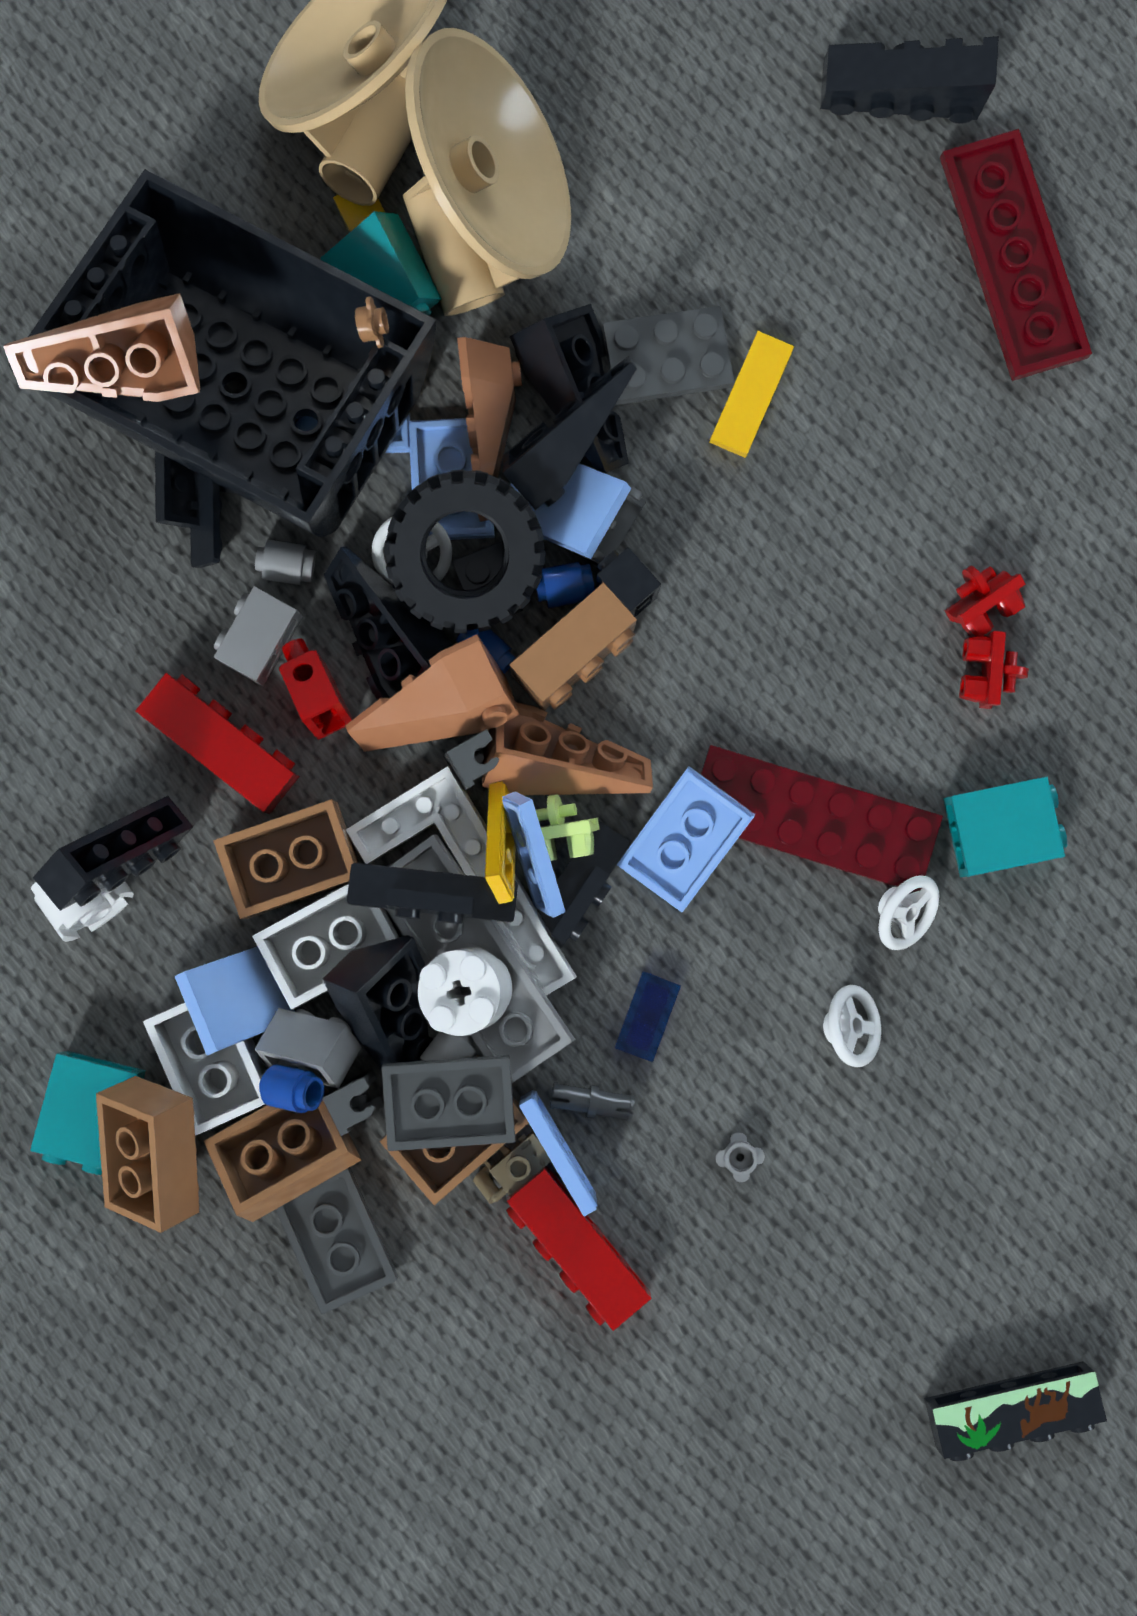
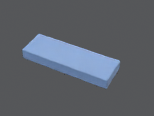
M516 791L502 796L504 809L534 906L552 918L565 913L566 911L533 800Z

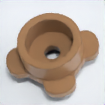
M369 296L365 300L366 306L358 307L355 310L357 331L362 342L375 340L377 347L383 348L384 339L382 335L389 333L387 314L383 307L377 308L373 298Z

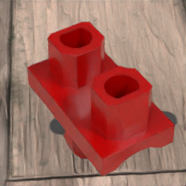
M972 565L968 566L962 571L966 583L956 589L962 599L946 609L945 613L950 621L960 623L971 637L984 636L994 627L986 611L996 605L1001 616L1009 617L1025 608V603L1019 589L1026 585L1021 574L1011 576L1008 572L1002 571L996 575V572L990 566L982 572H979Z
M993 631L986 636L969 637L964 640L963 661L981 662L982 675L962 676L959 698L979 702V708L992 709V706H999L1001 704L1002 678H1004L1003 692L1015 693L1016 679L1028 678L1029 669L1017 666L1018 652L1006 651L1004 665L1006 632Z

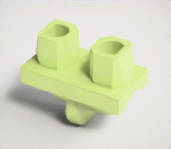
M558 794L549 795L547 798V808L535 810L539 821L549 820L550 825L541 826L550 861L557 860L554 838L565 836L567 838L570 858L594 854L593 832L600 830L598 818L565 823V817L577 815L576 804L563 805Z

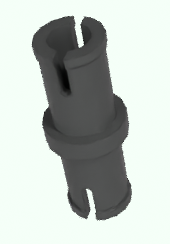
M558 1082L553 1083V1093H551L550 1099L551 1109L557 1108L585 1113V1117L593 1119L595 1115L625 1119L626 1121L632 1120L633 1113L631 1110H634L635 1095L601 1091L599 1086L590 1085V1088L558 1084Z

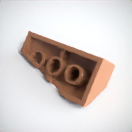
M180 293L136 303L10 342L3 346L21 389L62 393L83 391L102 393V397L117 398L118 395L143 397V401L153 402L165 401L200 392L195 336Z
M460 337L457 340L462 388L465 395L466 408L469 411L466 423L470 448L473 451V454H471L472 471L486 472L498 478L516 403L515 387L522 386L520 362H512L509 347L468 337ZM478 514L480 522L488 521L486 517Z
M477 634L437 653L429 660L431 667L417 678L409 675L401 682L403 689L391 698H380L345 725L347 732L364 752L481 733L486 729L499 727L506 723V721L520 715L506 676Z
M515 702L520 715L506 721V723L499 727L489 729L492 740L485 746L483 764L496 757L499 758V762L494 769L482 775V787L489 788V784L503 781L510 793L516 791L522 795L651 793L653 788L650 759L609 740L601 741L599 744L594 743L580 734L582 728L572 723L568 725L567 729H564L545 720L548 712L537 707Z

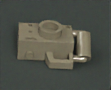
M533 1131L527 1136L525 1134L521 1135L518 1138L520 1142L512 1149L503 1145L499 1150L504 1156L493 1165L487 1159L484 1162L486 1166L474 1177V1184L490 1204L498 1202L507 1193L511 1196L551 1162ZM490 1173L502 1186L500 1189L489 1176Z

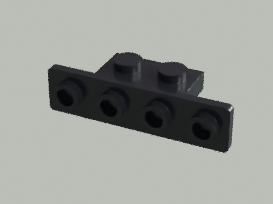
M155 451L156 523L190 528L191 567L203 568L218 564L222 551V540L220 538V513L222 510L220 485Z
M598 821L600 830L593 832L594 854L572 858L557 880L566 912L552 918L539 909L537 910L560 949L568 938L575 942L577 941L589 922L583 915L591 903L599 907L612 886L607 884L606 880L630 844L628 839Z
M353 863L350 870L347 903L354 906L395 910V917L420 919L421 913L437 914V921L453 924H462L463 917L513 922L518 882L515 881L513 901L499 904L485 877Z

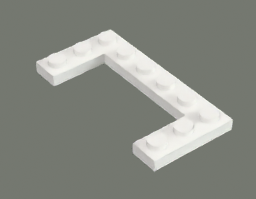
M447 766L346 829L365 864H370L435 824L465 875L485 877L487 825L451 766ZM515 874L518 889L514 921L496 922L545 995H548L577 976Z

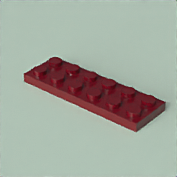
M1016 129L943 151L940 160L1011 380H1018L1088 359L1092 351L1020 130Z
M709 746L701 775L755 814L738 839L894 887H898L911 877L926 876L943 818L942 815L720 747ZM917 888L912 892L920 891L922 888Z

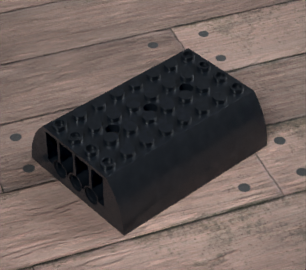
M144 169L28 337L136 303L180 293L195 336L200 392L160 402L143 401V397L118 395L117 398L102 397V393L74 391L73 393L43 392L318 537L330 535L339 528L418 400L432 355L436 319ZM369 296L373 298L375 306L377 308L383 307L387 314L389 333L382 335L384 339L383 348H378L375 340L362 342L357 331L355 310L358 307L366 306L365 300ZM232 380H242L247 384L245 390L238 394L227 392L225 386ZM305 416L313 417L318 422L316 427L310 431L299 430L295 424L298 419Z

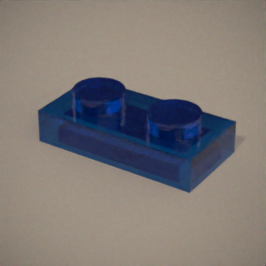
M642 971L614 1048L653 1062L681 985Z

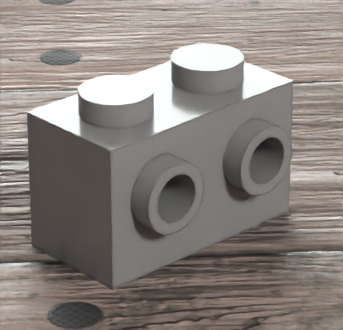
M254 586L250 594L244 593L237 602L234 609V614L237 617L230 629L224 628L217 637L214 644V649L217 652L214 658L227 667L264 686L282 654V647L289 642L303 616L297 609Z
M278 1008L256 1045L255 1051L268 1067L279 1064L312 1071L323 1081L325 1086L339 1089L360 1051L361 1045L352 1034L350 1026L341 1019L331 1017L329 1020L315 1017L310 1012L302 1009H297L294 1012Z

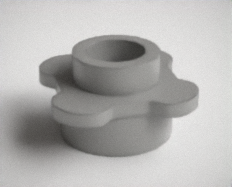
M741 1132L732 1134L728 1146L724 1150H719L715 1156L718 1166L726 1167L732 1172L733 1178L737 1182L747 1181L757 1164H762L765 1158L763 1150L759 1147L754 1148L747 1142L746 1135ZM737 1154H743L744 1159L738 1161L736 1159Z

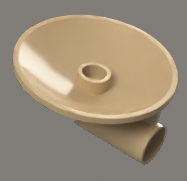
M311 0L289 26L270 57L259 89V107L262 115L277 130L288 133L304 132L325 155L319 164V173L324 182L335 193L352 203L362 206L375 204L412 140L405 97L407 67L414 49L428 36L447 0Z
M457 28L437 30L425 37L422 43L414 49L407 67L405 97L408 123L414 147L425 176L403 194V199L431 279L442 298L439 302L444 316H453L498 300L505 295L503 286L518 279L536 278L553 270L560 263L568 246L571 229V205L568 183L554 137L542 111L523 80L492 46L476 35Z

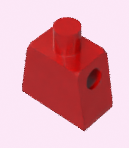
M302 638L286 643L282 647V652L287 662L280 665L279 671L302 722L318 740L345 728V725L352 721L353 718L324 660L316 650L309 651Z

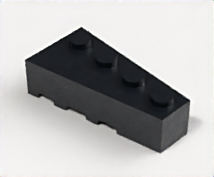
M999 36L983 37V45L963 46V38L946 39L945 46L924 48L920 40L904 41V43L890 50H885V45L882 42L829 45L823 62L820 109L830 110L836 115H849L854 111L869 112L871 116L876 118H887L893 114L909 115L911 119L917 121L940 117L949 118L951 122L958 124L977 120L996 85Z

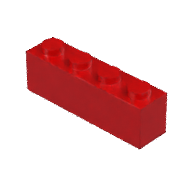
M165 673L135 711L259 810L270 814L300 777L292 771L296 763L278 749L271 754L260 746L264 738L246 724L241 729L236 727L228 720L232 713L215 699L207 704L198 697L197 694L201 688L186 676L181 674L176 679Z
M547 1165L511 1196L507 1195L506 1202L510 1207L506 1211L510 1218L520 1229L525 1226L530 1229L536 1237L532 1243L546 1261L553 1257L562 1268V1271L559 1273L562 1281L573 1293L578 1290L581 1291L589 1301L585 1305L587 1311L600 1326L606 1322L614 1331L652 1299L648 1287L588 1215L583 1216L571 1194Z

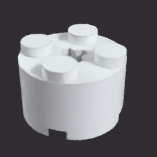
M37 882L31 887L35 894V902L65 942L80 938L77 930L88 926L92 932L104 925L128 905L124 897L133 898L134 895L127 883L123 882L110 892L104 887L96 898L82 907L76 902L59 911Z
M464 947L448 951L435 957L421 970L418 984L419 1005L434 1030L455 1036L470 1035L495 1024L502 1017L512 998V979L506 965L482 948ZM460 987H470L471 994L468 996L462 995Z

